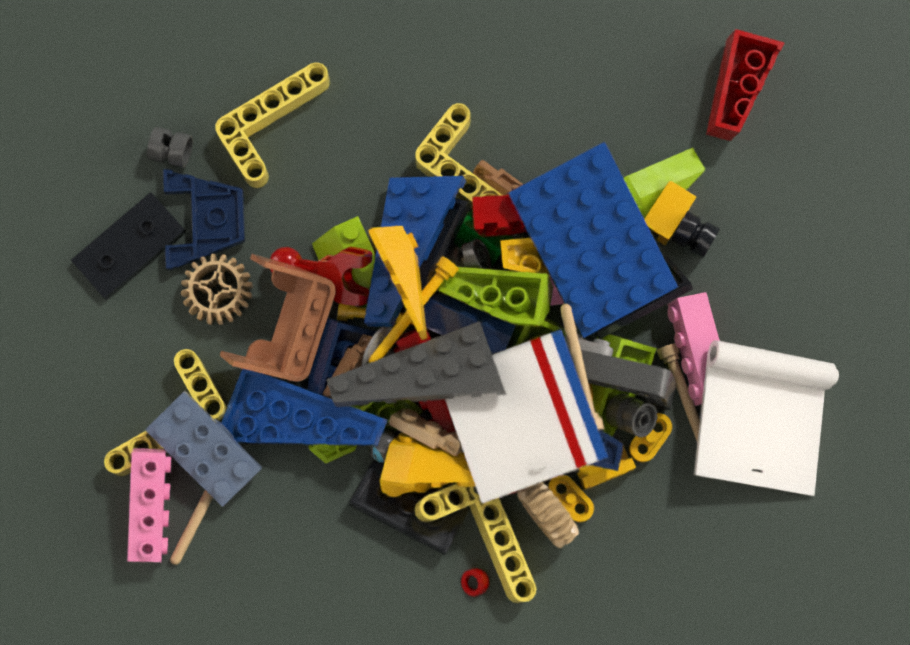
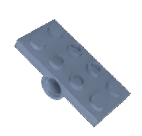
M186 391L145 429L222 507L262 469V466L233 439L234 437L230 431L217 419H213Z

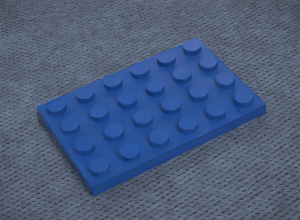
M605 142L508 192L564 304L571 306L574 323L583 338L678 287Z

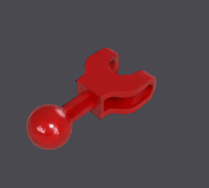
M350 246L334 256L327 255L317 262L302 259L299 252L293 248L281 247L275 250L270 257L272 260L295 266L330 280L335 286L333 300L339 304L362 306L368 303L370 291L353 280L352 269H362L372 263L373 254L369 250Z

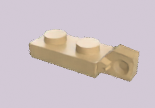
M403 408L391 415L389 425L433 449L439 447L454 456L461 452L462 445L456 432H447L438 423L419 417L418 413L411 409Z

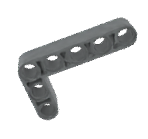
M581 350L589 384L642 395L645 402L651 403L655 408L670 410L677 385L671 371L657 366Z

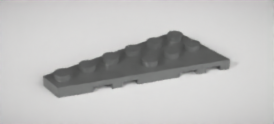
M480 321L327 379L331 397L336 407L368 405L370 402L381 401L396 403V400L408 399L411 402L453 399L455 396L463 395L482 397V394L491 393L507 395Z

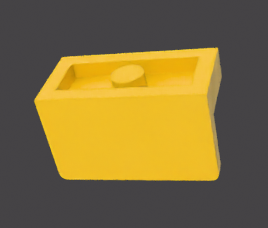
M672 181L668 182L644 219L648 228L659 235L657 241L665 246L696 199L695 195Z
M623 446L618 471L587 465L581 467L580 473H577L583 490L631 472L636 466L633 459H629Z

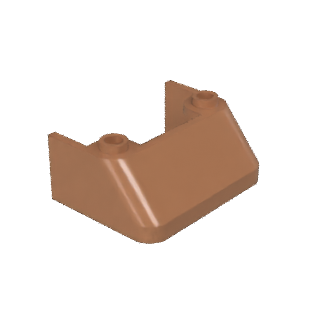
M252 254L251 260L263 267L273 269L271 277L273 285L282 291H286L287 294L272 341L262 339L254 341L249 346L246 357L221 351L220 357L235 367L295 382L302 381L307 378L311 371L335 296V286L325 277L283 262Z

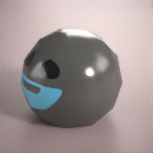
M384 429L378 446H367L370 456L378 462L385 463L389 444L397 437V434L394 431Z

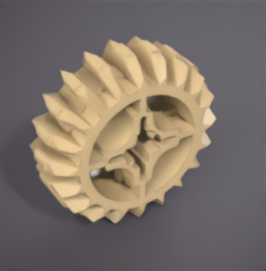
M211 254L210 262H207L205 257H201L200 259L203 264L198 266L197 263L193 262L192 267L195 271L187 270L185 272L190 280H182L181 282L187 288L181 291V295L188 297L183 303L186 307L191 306L189 309L191 315L198 313L197 319L199 321L204 320L207 316L206 319L209 325H212L215 318L219 325H223V317H226L229 322H233L231 314L235 312L240 317L242 312L239 307H249L244 299L252 298V294L245 291L253 288L251 282H245L250 278V274L248 272L242 273L245 267L243 264L236 266L237 260L235 258H231L227 262L225 254L220 256L219 261H217L215 254ZM214 271L211 279L201 280L206 274ZM225 271L236 277L237 289L225 284ZM215 285H220L222 291H218V294H214L211 290L213 287L216 288ZM197 290L208 294L209 308L204 307L198 302ZM224 299H233L228 305L219 308Z
M543 482L517 492L519 501L527 513L556 547L562 548L568 545L579 534L574 520L558 498Z

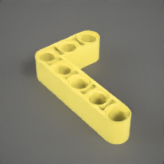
M312 63L217 121L215 129L220 141L251 187H263L267 183L269 175L265 164L248 137L326 91L330 85L328 71L323 64ZM316 74L324 76L319 82L311 80ZM298 87L302 89L297 95L289 94L292 88ZM270 101L280 102L276 108L267 107ZM247 115H257V118L254 121H245ZM227 127L235 128L231 135H224V129ZM240 148L248 149V153L245 156L236 155ZM254 169L262 170L261 175L256 178L250 177L249 174Z
M457 103L446 111L417 148L416 165L428 177L442 176L441 173L446 169L453 170L455 172L454 176H464L466 179L465 185H474L476 190L473 193H465L460 188L456 197L468 201L471 205L470 208L473 209L472 197L498 196L502 194L448 156L470 126L469 108L464 104ZM455 115H463L466 118L461 123L452 120ZM441 134L450 137L449 141L445 143L439 142L436 138ZM425 154H430L434 157V160L425 163L421 160V157Z
M190 349L179 351L174 358V364L192 398L206 412L211 403H219V412L210 416L219 422L222 421L227 406L201 359ZM188 357L194 358V365L191 368H182L184 359ZM199 380H206V389L202 392H196L195 384ZM144 431L107 453L104 464L108 471L118 476H125L131 473L133 448H138L141 443H148L149 449L164 448ZM123 456L125 464L121 469L116 470L113 462L117 457Z
M457 484L430 494L417 502L415 514L423 522L434 521L470 506L508 599L514 603L530 601L535 596L536 586L499 498L482 503L480 496L474 492L473 487H459ZM450 492L458 494L460 499L458 505L450 503L448 498ZM425 502H431L434 505L435 513L433 516L425 513L423 508ZM485 507H490L494 511L492 521L485 518ZM496 532L503 534L505 538L503 546L496 544L494 540ZM507 557L512 558L515 562L513 572L505 567ZM518 583H522L526 588L524 597H520L516 593V585Z

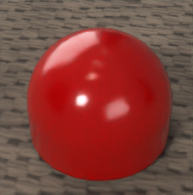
M479 568L465 571L461 578L463 590L472 597L485 593L490 584L488 574ZM471 576H474L478 581L477 590L472 589L468 584Z

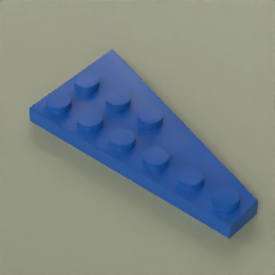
M464 176L389 178L381 227L403 226L406 234L412 232L419 246L414 249L418 257L419 268L423 260H427L444 226L443 221L449 209H453L456 203L455 197L459 189H463L466 183ZM377 250L364 323L372 327H393L404 303Z
M242 369L221 423L230 431L237 443L378 446L387 420L351 406L336 407L330 398L263 373Z

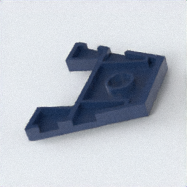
M163 169L165 195L191 193L193 243L165 245L167 271H172L198 261L201 257L211 256V254H216L245 242L243 189Z

